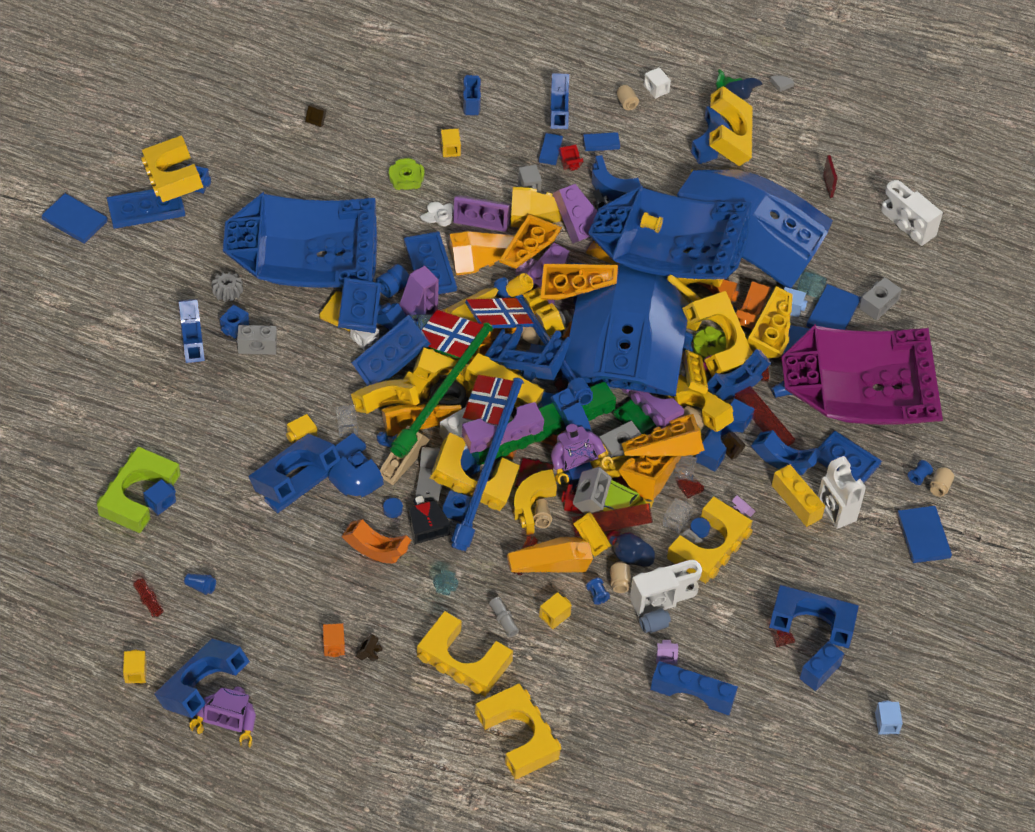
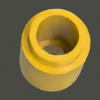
M522 273L508 282L506 291L511 297L523 295L533 288V280L526 273Z

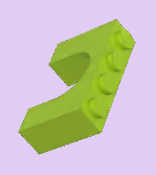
M138 446L135 452L129 455L125 466L119 469L115 480L109 483L105 494L99 497L97 501L99 516L141 533L150 520L149 508L128 499L124 495L126 489L131 484L142 480L157 483L162 479L165 483L173 486L181 475L179 464Z

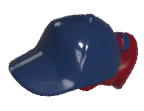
M612 530L606 535L608 541L614 547L615 555L622 562L641 567H649L654 563V549L640 537L630 532L621 534L620 530Z

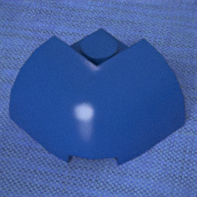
M360 451L347 459L343 456L329 473V480L345 496H361L362 498L384 485L382 474L372 459L368 460Z

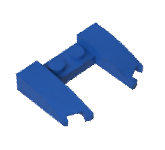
M516 326V331L513 334H506L505 329H502L485 354L492 361L506 368L535 372L536 378L554 380L565 359L571 340L570 337H567L565 341L561 340V332L556 330L541 354L516 351L515 349L523 332L522 326Z

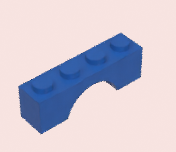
M734 399L730 404L733 408L734 421L718 432L709 429L703 441L705 451L697 454L695 462L714 472L725 459L726 447L722 443L721 438L729 432L743 433L753 419L754 408L737 399Z
M658 661L651 684L652 691L667 696L675 693L694 695L703 700L710 710L730 715L738 686Z

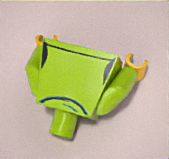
M611 480L604 508L599 511L603 515L598 523L605 528H609L613 519L623 523L644 510L651 509L654 500L651 502L646 501L647 499L644 498L641 500L639 493Z

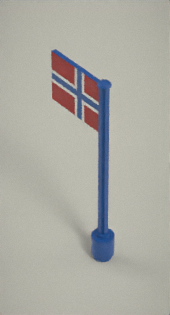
M518 295L515 298L466 299L465 303L478 323H490L493 328L533 327L545 346L550 341V337L524 300L523 295ZM564 360L560 369L570 382L568 384L569 390L577 403L580 402L581 405L589 404L593 399L592 390L583 378H576Z
M478 375L463 418L471 421L481 418L484 422L497 425L498 427L465 519L461 524L457 523L451 539V547L466 552L467 548L471 545L476 531L472 528V522L521 385L524 384L521 378L516 377L513 380Z

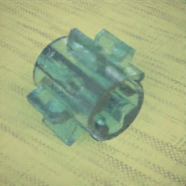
M442 570L441 574H436L433 581L436 592L450 596V591H456L458 586V580L455 577L456 573Z

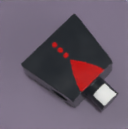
M423 496L416 497L413 500L415 506L409 508L414 545L450 535V521L437 501L426 503Z

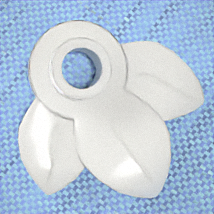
M431 202L427 205L428 212L420 216V219L424 222H437L439 226H447L452 222L454 205L451 203L442 205L439 202Z

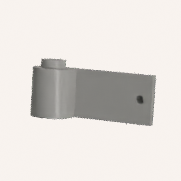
M422 447L416 497L423 496L426 500L439 501L441 484L436 483L429 477L440 448Z

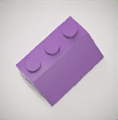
M455 196L454 223L507 232L511 216V204L468 196Z

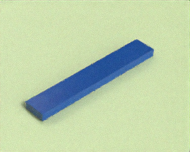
M352 433L335 447L340 459L343 456L347 459L356 452L365 450L366 444ZM308 465L290 479L296 492L294 495L281 504L267 497L264 498L265 502L278 514L327 478L332 467L325 471L316 466Z

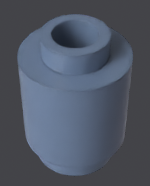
M663 608L643 614V617L639 618L643 632H649L650 634L669 627V622H671L668 611H664Z

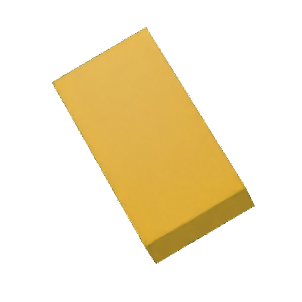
M591 512L573 523L583 540L589 542L591 553L594 557L612 546Z

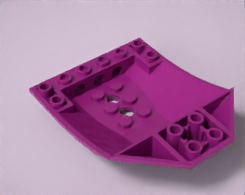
M815 324L782 356L785 390L828 418L849 423L879 425L943 421L929 328L897 331H851L820 327ZM881 384L884 388L881 391H876L873 389V386ZM900 385L902 388L894 389L892 386Z

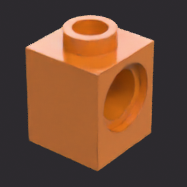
M324 624V656L338 657L345 655L344 624Z

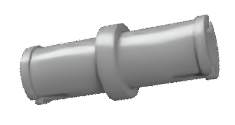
M500 597L492 599L489 604L497 616V622L501 623L507 636L513 637L518 634L519 629L511 618V612L507 611L502 599Z

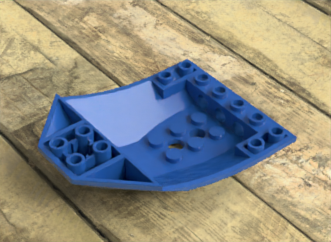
M693 170L677 193V196L680 198L700 201L751 202L747 243L742 258L788 288L793 287L826 237L833 221L788 189L757 174L741 170ZM770 212H775L778 215V219L772 218ZM786 222L790 223L792 225V228L789 227Z
M641 185L599 208L589 230V236L613 261L634 270L662 276L673 275L676 278L727 279L738 268L747 243L752 204L751 202H712L680 198L643 188ZM645 212L657 218L663 217L659 233H656L653 229L640 227L641 219ZM692 248L688 253H684V250Z
M262 192L225 222L223 252L257 279L279 285L314 288L343 287L344 277L373 282L377 264L376 199L302 200L273 196ZM320 251L327 252L324 257L317 256ZM339 252H344L341 256L336 255Z
M619 263L617 264V284L577 296L569 336L571 342L565 361L576 378H583L587 384L597 385L606 382L608 387L676 397L687 327V318L682 308L689 303L678 289L667 280V276L634 270ZM624 326H631L633 332L625 334L622 328ZM625 342L628 343L630 347L628 349H622L619 345ZM563 373L562 380L568 381Z

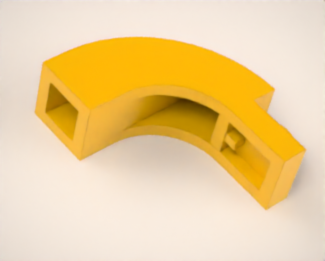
M403 379L375 383L351 394L355 411L366 414L389 404L400 403L416 406L420 403L416 387L410 385L409 380Z
M552 469L529 476L520 484L514 497V520L520 519L521 528H525L526 535L534 534L535 522L531 511L532 505L538 499L556 496L557 484Z

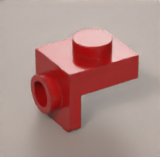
M577 144L559 148L564 170L569 169L573 171L579 169L584 161L583 158L580 159Z
M568 484L567 491H563L561 501L565 503L564 511L584 514L573 505L575 494H571L572 485Z

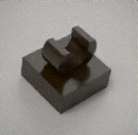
M312 104L308 105L305 122L322 127L327 109Z
M729 432L722 442L726 447V454L731 460L736 459L746 446L734 432Z
M372 634L363 639L355 657L361 661L367 657L371 661L378 660L379 657L374 654V650L378 653L383 650L377 644L379 638Z

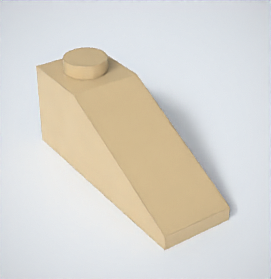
M417 432L416 437L418 441L407 456L399 458L391 452L380 469L383 479L394 485L420 456L422 447H425L430 439Z

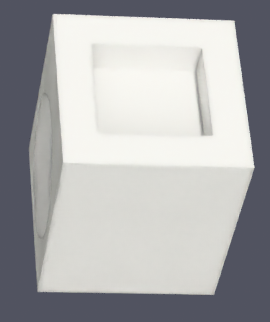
M660 68L645 73L644 87L655 99L669 93L671 80Z
M376 328L375 333L350 329V337L366 351L379 340V330Z

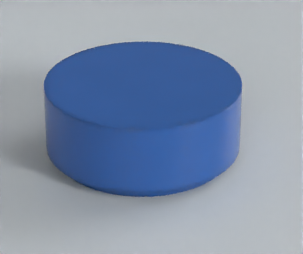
M389 498L383 504V512L389 518H397L403 512V504L397 498Z
M696 518L691 522L690 530L699 538H704L710 532V523L704 518Z

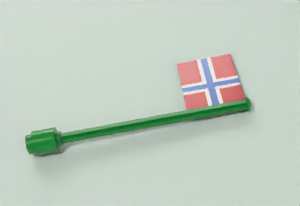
M436 310L424 326L422 332L431 343L427 349L459 359V361L409 429H402L394 439L390 450L395 456L403 458L409 454L418 441L416 437L418 430L483 340L493 330L490 323L480 324Z

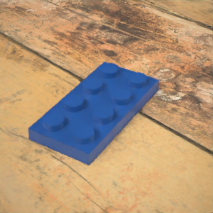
M153 189L107 197L113 229L185 216L181 196L162 203L160 196L156 197Z
M440 232L405 237L404 244L412 270L414 271L426 266L439 280L438 295L457 291V285Z
M408 315L355 359L352 364L366 385L369 386L389 380L420 354L423 348H427L431 343L413 317Z

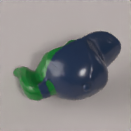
M718 69L717 90L724 86L742 100L750 97L753 88L763 85L756 78L743 80L741 78L725 77L724 72Z

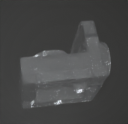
M682 456L675 465L674 477L693 481L697 458Z

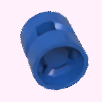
M396 264L386 273L377 277L376 283H381L380 292L385 297L391 298L399 290L406 287L409 274L401 265Z

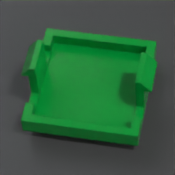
M632 399L613 413L623 425L632 421L641 434L646 435L657 427L654 421L648 415H645L637 404H634Z

